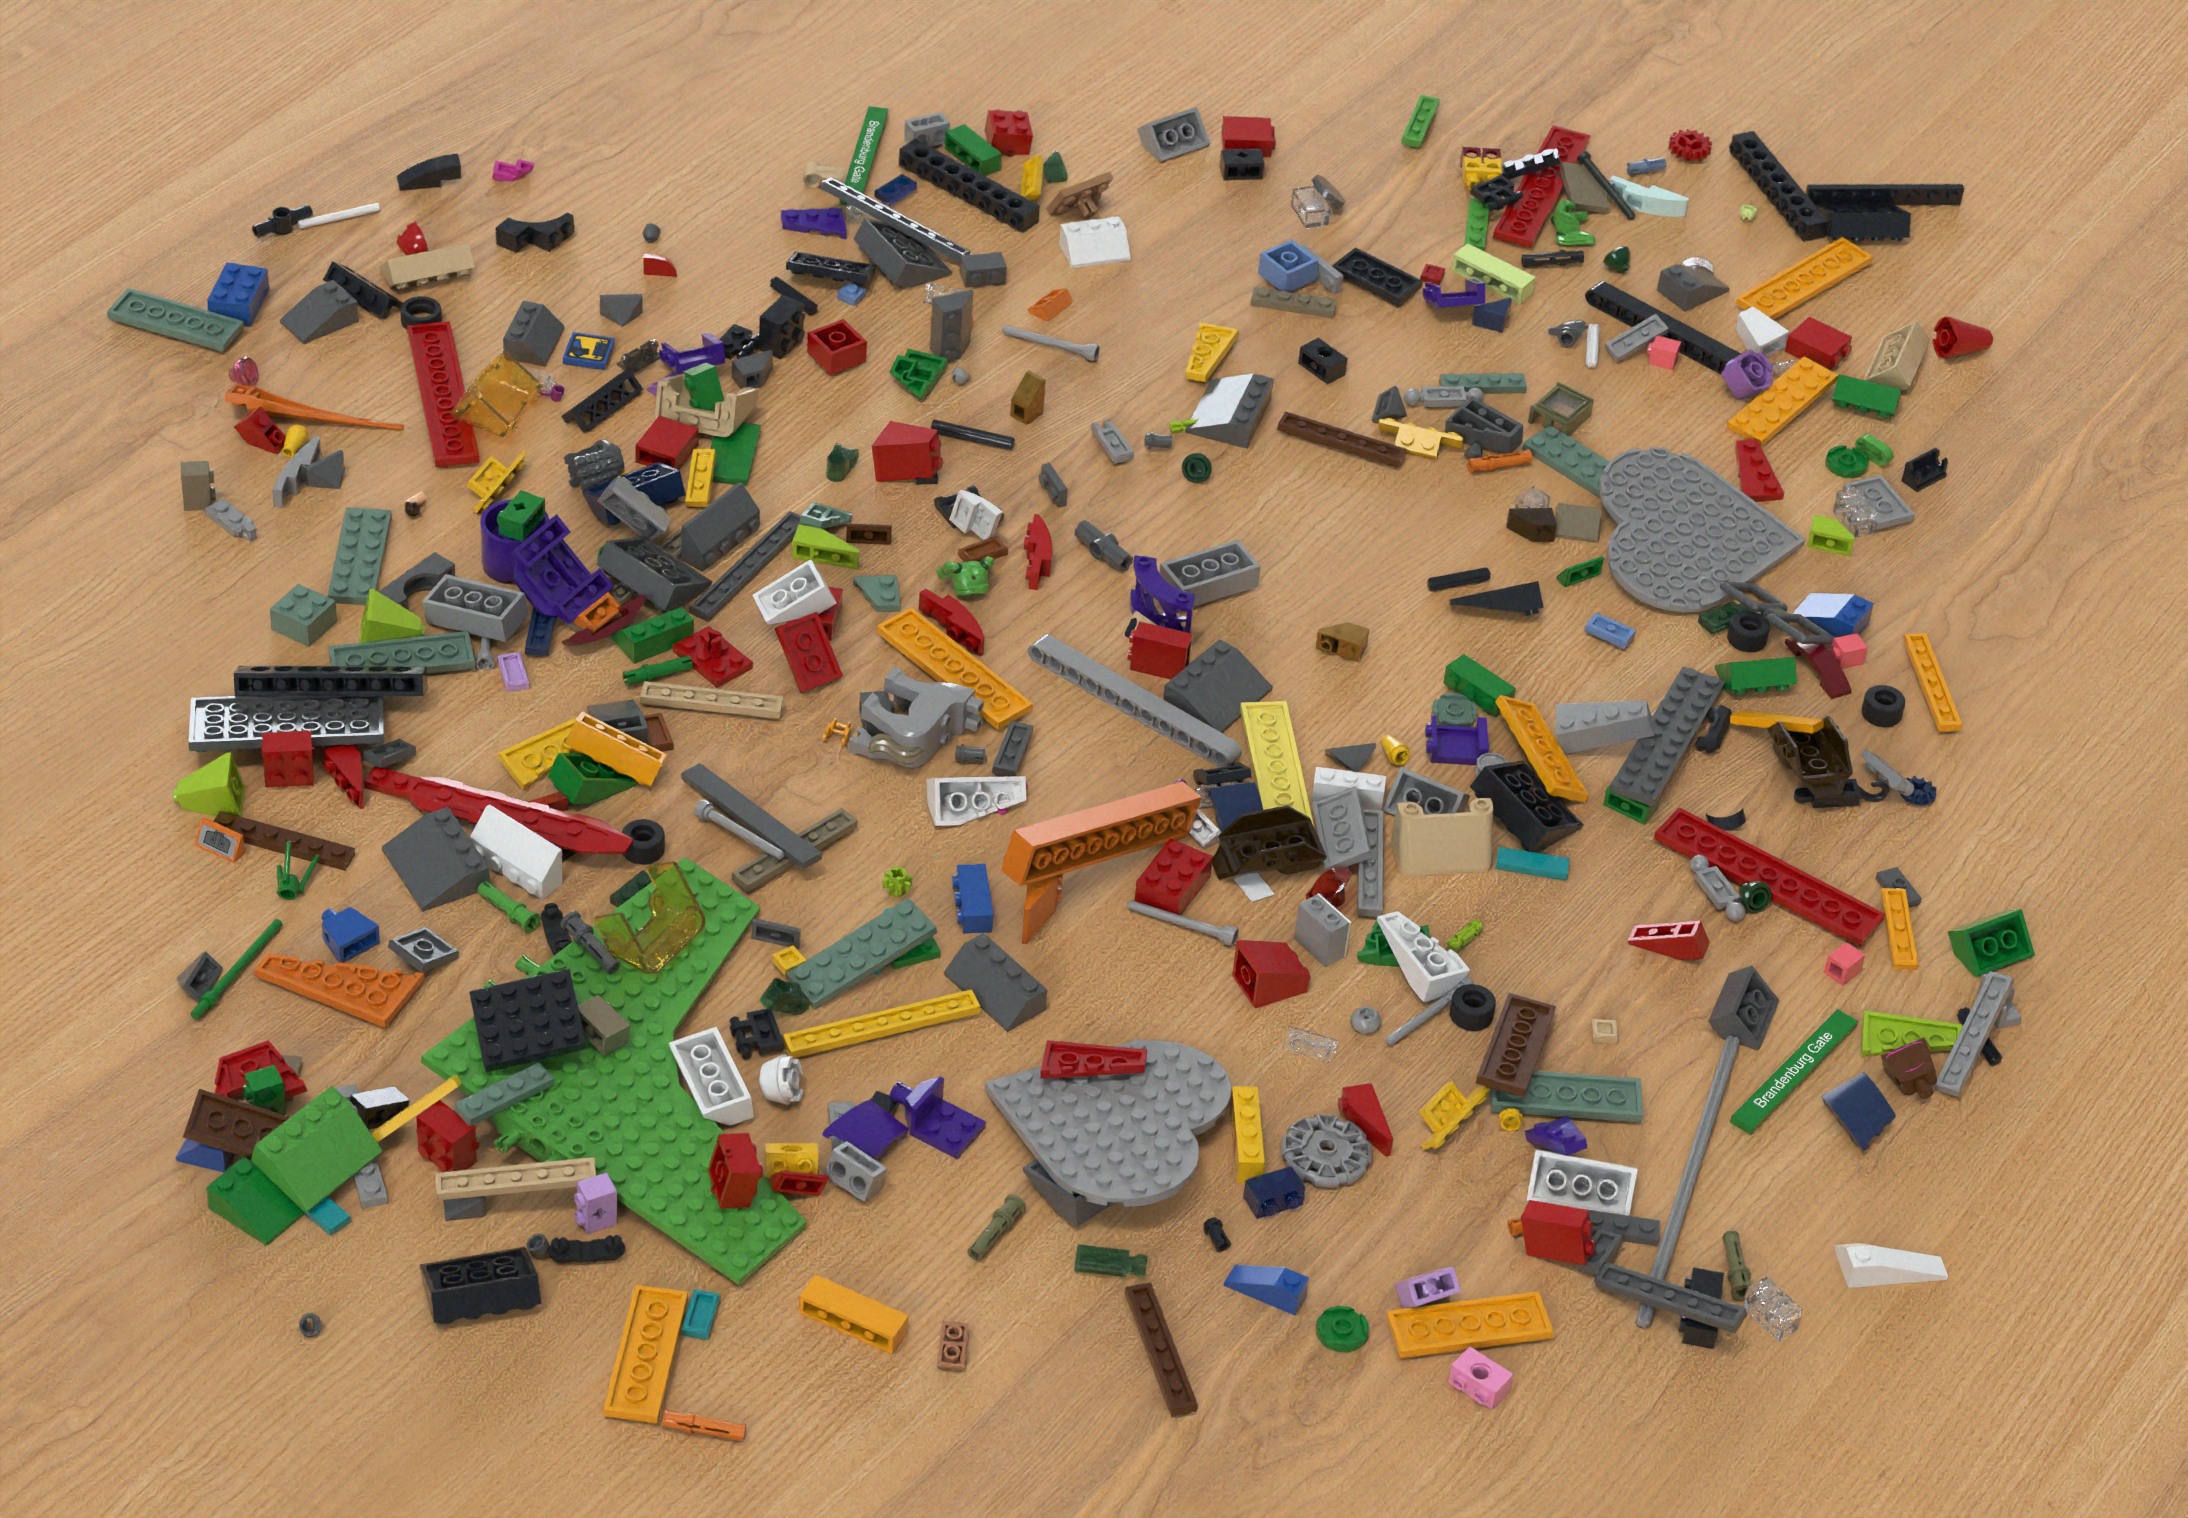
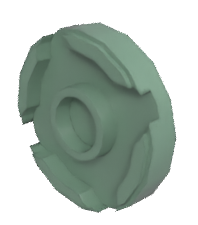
M1446 693L1433 701L1431 714L1436 715V722L1439 725L1470 727L1476 722L1478 708L1473 700L1472 702L1467 700L1465 695Z

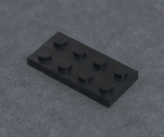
M1356 247L1332 265L1343 275V279L1398 306L1421 289L1423 284L1422 280Z
M795 251L786 261V270H791V273L798 275L809 273L815 278H824L826 276L832 277V280L838 282L849 280L853 281V284L865 285L875 275L876 265Z

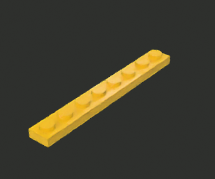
M971 989L783 1034V1042L789 1056L797 1058L979 1014L981 1006Z

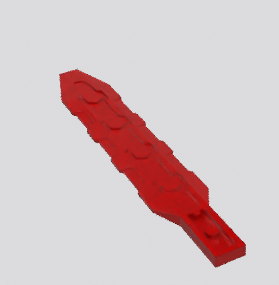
M374 766L364 780V787L366 789L407 799L419 810L430 813L449 807L456 818L467 820L474 825H477L485 808L490 804L557 847L578 853L626 854L634 843L632 838L603 820L559 811L537 802L530 803L492 790L477 789L463 785L462 782L443 777H415Z

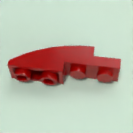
M1034 514L1033 522L1028 523V536H1025L1023 549L1027 550V559H1029V565H1031L1027 566L1025 579L1029 580V589L1038 590L1040 577H1050L1052 541L1044 520L1039 514Z
M926 588L919 592V610L946 626V635L975 654L982 656L984 651V635L979 623L967 608L949 594L942 599Z

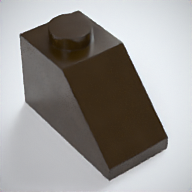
M1511 508L1508 511L1506 527L1531 542H1554L1557 523L1552 508Z

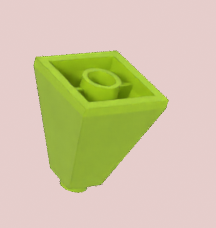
M369 589L361 620L359 643L424 636L425 625L421 624L419 616L378 591Z
M231 752L225 753L178 781L177 789H173L174 802L179 803L182 809L217 816L222 811L242 817L245 785Z

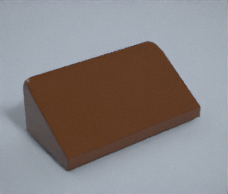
M847 523L846 543L891 545L892 525Z

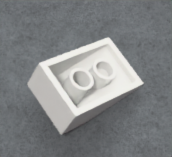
M811 559L753 594L768 625L799 619L815 612L820 614L836 604L823 576Z

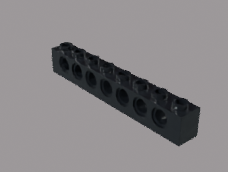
M1754 131L1734 134L1729 145L1730 153L1763 191L1768 200L1776 207L1777 211L1785 218L1786 222L1794 229L1795 233L1803 242L1825 238L1828 220Z
M914 139L899 149V166L1022 233L1039 222L1040 205L923 142Z
M238 666L233 673L235 696H424L428 690L427 666Z

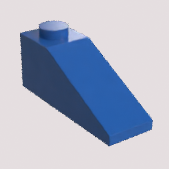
M1235 1265L1226 1278L1224 1286L1296 1316L1306 1299L1309 1277L1285 1267Z

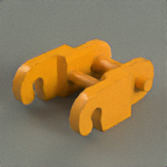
M835 718L833 722L828 723L823 734V741H827L834 732L843 735L841 744L846 746L850 738V730L853 729L851 722L843 724L839 723L837 718ZM836 727L842 728V729H844V731L837 730V729H835V728H836Z

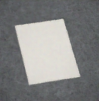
M1258 873L1246 874L1234 879L1251 902L1274 895V892Z

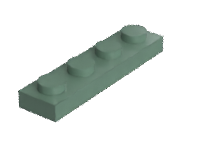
M1451 373L1440 374L1439 379L1441 387L1464 386L1465 392L1472 388H1479L1483 394L1526 393L1527 389L1524 374Z
M538 1062L456 1102L454 1111L469 1126H472L553 1086L554 1077Z

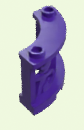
M1135 555L1133 565L1136 586L1135 590L1131 589L1130 594L1132 615L1137 611L1158 626L1191 633L1195 594L1181 591L1167 583L1157 569L1156 558ZM1153 598L1158 600L1164 612L1159 613L1154 605ZM1181 611H1187V616H1179L1176 614ZM1181 622H1186V626L1183 627Z

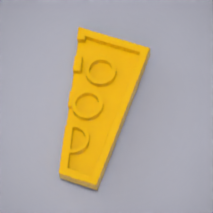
M1200 322L1196 342L1192 348V356H1190L1186 369V379L1206 382L1238 339L1239 329Z
M578 717L498 752V760L523 791L550 771L558 753L574 752L565 742Z

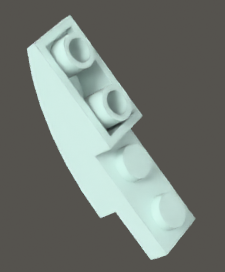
M1614 175L1609 180V183L1631 210L1668 217L1686 216L1689 198L1654 185L1648 189Z

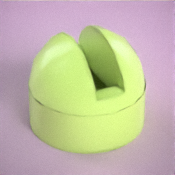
M1742 205L1740 215L1743 220L1748 217V221H1751L1755 218L1758 209L1754 206Z

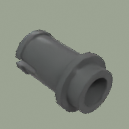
M1150 431V433L1145 434L1144 445L1148 446L1149 449L1152 447L1171 449L1172 435L1153 434Z
M964 744L956 746L955 760H960L961 763L963 760L984 763L985 748L965 747Z

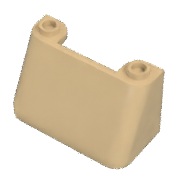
M684 374L676 375L658 381L655 418L663 416L699 428V433L728 437L736 432L756 406L759 389L745 387L738 394L729 393L726 395L725 401L716 403L715 411L713 412L691 407L689 403L691 397L684 385L685 376Z
M1480 798L1471 801L1469 813L1424 815L1422 807L1414 802L1397 803L1391 847L1398 871L1402 875L1410 877L1487 872L1492 862L1493 804L1491 798Z

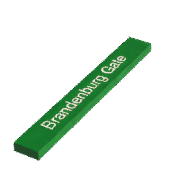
M868 106L845 179V185L864 194L887 120V108ZM840 199L839 204L852 206Z
M1837 1009L1731 1116L1730 1123L1751 1135L1857 1027L1858 1020Z

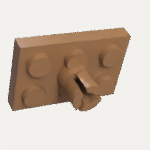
M1107 172L1060 190L1046 208L1049 215L1055 213L1062 214L1074 206L1075 208H1080L1084 218L1092 217L1099 211L1093 201L1098 200L1102 196L1101 193L1109 188L1110 182L1114 179L1112 174Z

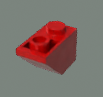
M261 406L246 414L234 426L236 431L249 445L274 454L284 446L286 436Z

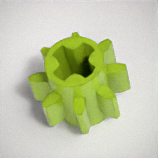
M893 867L889 872H884L882 888H888V895L900 897L906 892H910L912 875H907V869Z

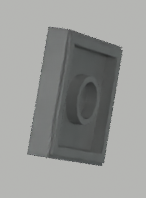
M427 927L391 939L388 944L389 949L420 972H425L457 960L459 956L458 950Z

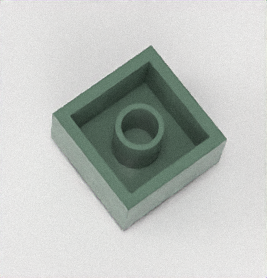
M297 584L270 608L271 630L310 647L337 622L336 601Z

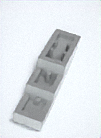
M315 436L303 446L279 475L273 487L274 507L283 508L288 494L297 495L301 482L305 481L304 467L318 461L321 456L320 437Z

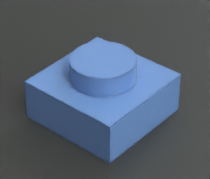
M850 282L837 292L838 300L852 306H856L866 296V289Z

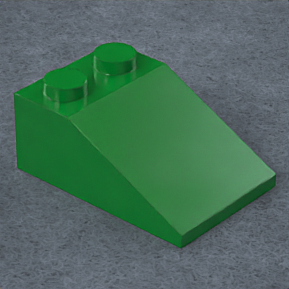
M558 753L547 775L554 783V786L574 805L593 804L632 788L638 783L634 778L626 774H620L612 767L604 763H598L592 757L583 753Z
M244 1156L206 1187L208 1208L265 1246L272 1243L304 1215V1212L253 1162Z

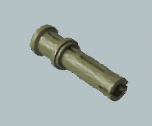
M1010 1194L1005 1198L1004 1205L1000 1209L995 1210L991 1223L967 1250L968 1255L972 1259L980 1261L1002 1232L1011 1229L1015 1218L1024 1213L1026 1205L1021 1198Z
M1733 1230L1727 1231L1723 1234L1722 1239L1730 1268L1727 1277L1732 1284L1731 1295L1735 1300L1745 1301L1752 1298L1755 1292L1753 1285L1750 1284L1751 1272L1744 1263L1738 1232Z

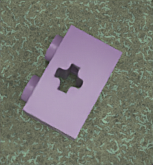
M607 1172L577 1182V1193L574 1194L577 1205L574 1216L579 1226L582 1225L587 1234L616 1225L617 1190Z
M1453 1266L1395 1283L1402 1309L1419 1306L1461 1292Z

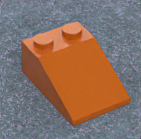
M1063 874L1027 884L1022 944H1027L1054 914L1056 902L1061 903L1062 888H1057V886L1062 885Z

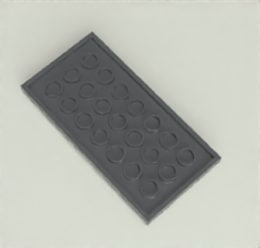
M222 696L191 698L189 751L255 750L262 747L263 732L311 731L312 745L319 747L341 744L354 745L366 743L367 745L384 743L383 696Z

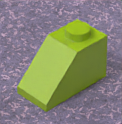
M1814 514L1807 547L1850 556L1855 537L1836 519Z

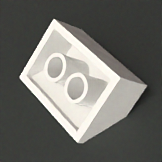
M1120 216L1061 224L1059 245L1071 269L1130 261L1131 256L1127 232Z
M1316 767L1311 803L1356 786L1363 809L1382 810L1386 776Z

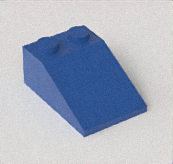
M1810 593L1792 614L1803 615L1835 638L1856 633L1860 635L1869 624L1874 603L1854 594Z

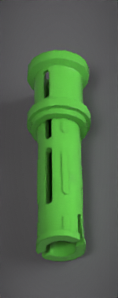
M484 881V883L479 885L478 894L507 914L508 920L513 923L517 922L521 925L523 931L531 933L539 926L540 915L536 912H530L524 903L515 902L489 881Z

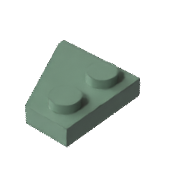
M812 502L801 514L799 523L824 529L851 523L853 514Z
M897 575L853 576V585L863 591L862 596L871 603L876 612H900Z

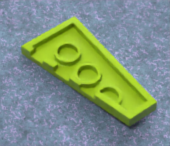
M1864 1010L1862 1016L1861 1056L1883 1055L1923 1037L1926 1039L1930 1052L1951 1051L1960 1034L1962 1024Z

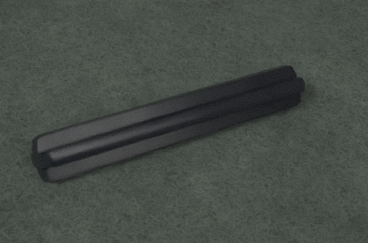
M933 420L931 424V429L938 430V434L1012 450L1015 445L1014 437L940 420Z

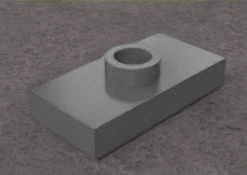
M1898 867L1877 872L1875 879L1882 888L1906 889L1909 907L1921 903L1922 898Z

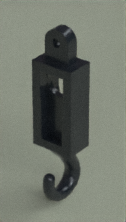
M1848 779L1840 797L1818 800L1808 788H1797L1794 792V799L1800 803L1811 802L1813 808L1859 806L1860 798L1870 802L1883 800L1889 793V786L1882 781H1873L1871 786L1881 787L1882 790L1877 794H1871L1858 786L1856 779Z

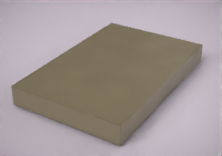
M1562 162L1560 171L1568 201L1574 202L1575 209L1607 214L1610 207L1605 189L1585 165Z

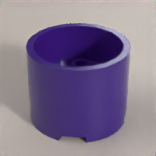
M511 499L489 506L483 512L480 520L483 570L490 578L503 584L514 581L515 561L511 552L522 543L519 540L499 534L498 514L508 506ZM546 511L545 517L530 533V535H532L538 528H540L544 523H546L549 520V516Z

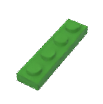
M1420 95L1402 136L1401 144H1406L1410 147H1421L1438 109L1440 99Z
M1470 197L1464 246L1468 243L1484 251L1489 215L1487 205L1490 202L1483 204L1476 198Z

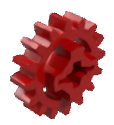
M1689 129L1686 132L1679 130V133L1674 132L1673 136H1670L1668 149L1671 150V154H1677L1676 158L1683 157L1684 161L1691 160L1694 162V159L1701 161L1702 158L1707 159L1708 155H1710L1712 141H1709V137H1704V133L1698 134L1697 130H1691V132Z

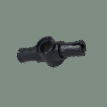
M308 204L293 210L287 207H278L273 210V216L268 217L262 223L253 225L252 231L257 238L272 232L279 235L289 234L293 230L292 226L296 225L298 221L313 216L312 208Z

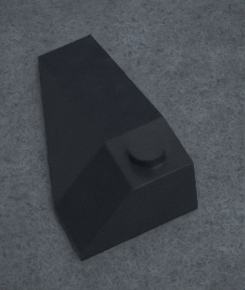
M1538 581L1449 600L1450 605L1516 613L1526 612V616L1539 614V609L1544 608Z

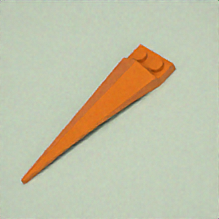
M235 384L225 393V402H231L232 406H245L247 404L246 409L249 412L261 406L269 417L403 430L404 427L403 424L364 419L316 408L256 386Z

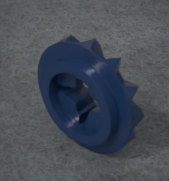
M1913 776L1912 779L1906 778L1917 790H1914L1909 796H1904L1900 793L1905 801L1914 805H1928L1935 800L1936 787L1932 786V781L1926 782L1924 777L1917 779L1916 776Z

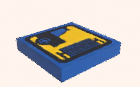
M573 332L563 356V364L605 370L615 345V338Z

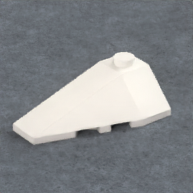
M1026 776L926 779L927 804L935 826L961 825L995 812L998 809L1001 810L1026 800Z
M1397 911L1377 917V922L1410 987L1423 1002L1443 997L1470 973V969L1457 953L1451 949L1446 951L1439 946V940L1434 937L1428 938L1421 933L1420 927Z
M1862 1243L1834 1245V1251L1848 1288L1948 1279L1943 1261L1939 1256Z

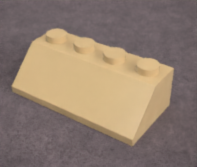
M465 243L389 259L380 266V271L390 288L396 287L397 290L408 288L409 284L417 282V285H424L430 283L429 280L437 278V281L449 279V275L457 274L458 277L466 276L475 268L470 245Z
M1917 321L1882 336L1863 380L1901 389V391L1907 390L1912 385V380L1917 373L1916 371L1930 342L1929 337Z

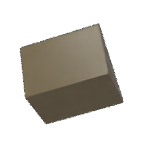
M1558 503L1555 511L1557 523L1555 537L1597 543L1602 509Z

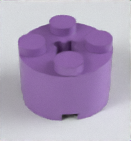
M1747 350L1726 364L1725 369L1722 371V378L1726 381L1729 389L1737 399L1750 398L1771 385L1773 369L1764 354L1760 352L1757 354L1753 352L1754 350Z

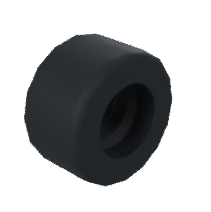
M1738 612L1730 620L1727 639L1734 648L1740 651L1757 652L1762 650L1768 640L1770 631L1769 621L1757 612Z
M1875 685L1865 693L1862 715L1869 723L1875 726L1892 727L1902 719L1905 698L1894 687Z
M639 819L628 823L623 828L622 833L634 841L628 852L623 854L628 861L644 865L656 862L663 856L665 833L657 822Z
M1463 985L1457 988L1452 995L1450 1017L1458 1027L1464 1030H1483L1493 1021L1496 999L1491 991L1481 985Z

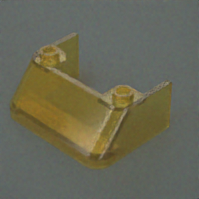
M676 861L647 865L645 867L656 888L650 894L648 900L653 917L636 934H634L623 912L594 916L592 918L608 951L613 956L646 974L659 973L705 926L704 913Z

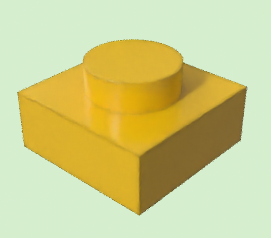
M794 945L772 954V962L784 976H787V972L807 961Z

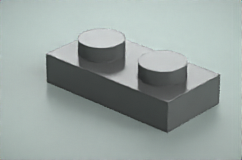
M1050 463L1042 464L1041 474H1039L1040 485L1046 489L1049 498L1055 502L1058 508L1066 506L1067 487Z
M397 739L364 751V760L377 768H386L390 764L402 762L407 758L415 756L416 746Z
M1599 1229L1593 1237V1240L1596 1241L1594 1255L1589 1257L1586 1266L1576 1264L1577 1270L1598 1275L1606 1262L1610 1263L1622 1246V1235Z

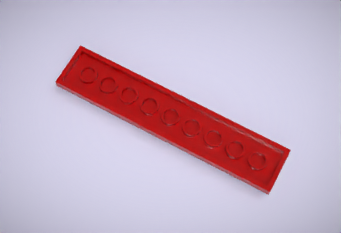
M1553 125L1537 154L1547 149L1553 150L1557 148L1560 163L1578 164L1577 158L1585 151L1590 141V135ZM1561 164L1526 174L1516 190V192L1521 191L1523 193V198L1513 205L1508 204L1494 229L1493 238L1515 243L1522 247L1532 248L1565 187L1560 171Z
M450 321L407 325V333L435 467L480 463Z
M1680 807L1655 832L1654 839L1691 859L1696 855L1705 856L1709 861L1708 868L1717 866L1724 876L1741 885L1752 881L1766 883L1771 888V900L1860 947L1884 921L1885 913Z

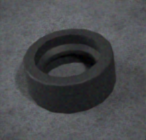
M425 296L412 297L401 305V323L406 330L407 325L442 322L440 303L433 298ZM415 313H428V314H431V315L426 316V317H415V316H412V315L415 314Z

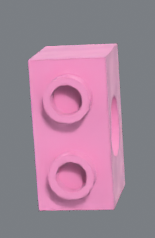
M1469 1347L1451 1365L1448 1382L1456 1389L1474 1398L1479 1404H1483L1493 1410L1510 1392L1514 1374L1472 1347Z

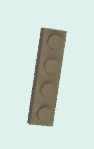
M1254 287L1251 306L1333 319L1336 299L1272 290L1265 287Z

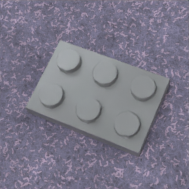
M1882 475L1844 484L1843 492L1876 530L1914 520V512Z

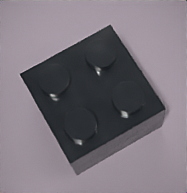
M782 295L760 315L759 351L772 350L773 356L781 359L798 342L803 340L805 335L803 330L805 320L804 303Z

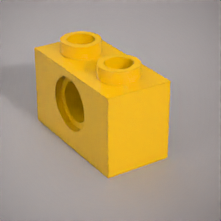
M765 1143L766 1178L780 1171L818 1174L817 1143Z

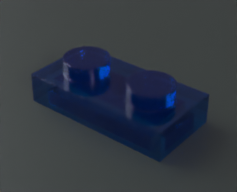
M901 174L876 189L874 197L890 206L916 190L917 182Z

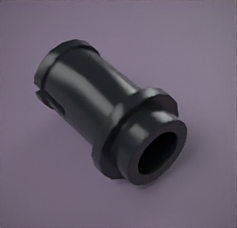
M1213 1217L1204 1222L1203 1231L1206 1235H1209L1216 1251L1227 1250L1231 1246V1242L1222 1229V1221Z

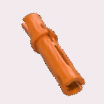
M1530 450L1500 455L1487 454L1485 457L1469 458L1467 466L1470 472L1481 470L1494 471L1496 468L1531 464L1532 454Z
M665 1409L662 1420V1427L685 1430L686 1434L696 1432L740 1440L741 1442H743L746 1432V1424L696 1416L695 1412L685 1414Z

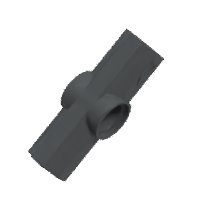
M1086 520L1080 522L1075 529L1074 535L1089 546L1090 553L1095 559L1100 560L1104 558L1121 572L1128 570L1129 566L1133 563V557L1119 546L1116 537L1112 533L1104 534Z

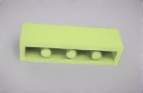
M1468 243L1454 254L1451 271L1467 279H1476L1484 282L1485 288L1505 298H1511L1513 302L1519 305L1533 294L1536 277Z

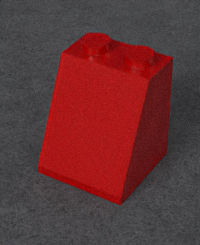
M890 421L871 445L875 478L878 482L913 480L916 477L933 478L943 466V458L940 452L941 440L939 439L938 430Z
M1250 940L1236 941L1232 976L1255 1009L1307 993L1310 973L1306 967H1303L1296 952L1292 951L1287 943Z

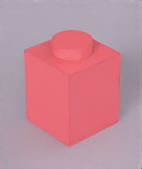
M1657 335L1654 343L1650 342L1647 355H1650L1648 364L1673 370L1678 359L1681 342Z
M1858 633L1833 638L1830 652L1840 667L1844 669L1863 665L1868 647Z
M1845 942L1828 955L1824 973L1841 985H1845L1861 972L1865 954Z

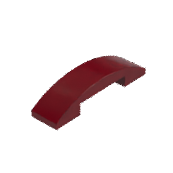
M644 594L634 597L618 607L622 615L621 617L591 634L588 628L582 629L563 640V645H584L614 634L634 618L646 597Z
M1794 638L1785 639L1784 643L1796 657L1802 655L1821 677L1820 686L1831 699L1851 694V687L1842 668L1823 644H1801Z

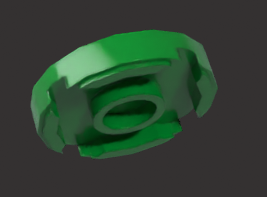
M1843 445L1833 447L1828 451L1825 459L1826 467L1829 471L1843 478L1853 479L1861 477L1868 469V457L1864 452L1855 447H1852V449H1847V446Z
M1348 1306L1330 1307L1318 1317L1316 1335L1319 1341L1328 1349L1344 1353L1356 1351L1364 1346L1368 1339L1369 1324L1365 1316L1361 1313L1359 1315L1354 1312L1355 1309Z

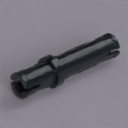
M1563 249L1559 250V252L1521 255L1522 267L1555 264L1565 266L1568 263L1584 262L1583 250L1565 251ZM1550 258V259H1547V260H1535V259Z

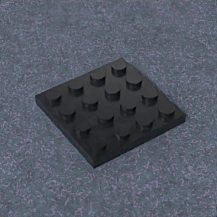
M569 968L469 991L485 1072L587 1049Z

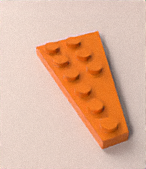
M270 953L254 969L255 976L384 1028L388 1026L425 980V975L421 972L409 975L402 974V970L392 969V972L378 971L373 966L337 962L336 965L324 964V960L314 959L313 962L299 961L298 957Z

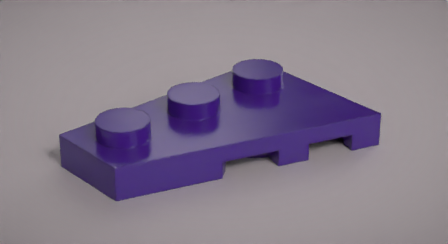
M842 208L781 210V223L784 230L808 233L812 230L821 232L822 236H829V233L839 235L841 239H847Z
M1568 1116L1549 1123H1537L1534 1125V1128L1525 1131L1527 1141L1565 1156L1588 1148L1586 1138Z

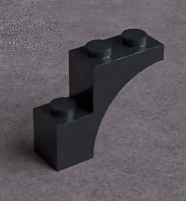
M565 213L556 219L544 222H523L508 217L496 227V245L517 253L530 243L550 252L568 236L573 234L575 229L574 215Z

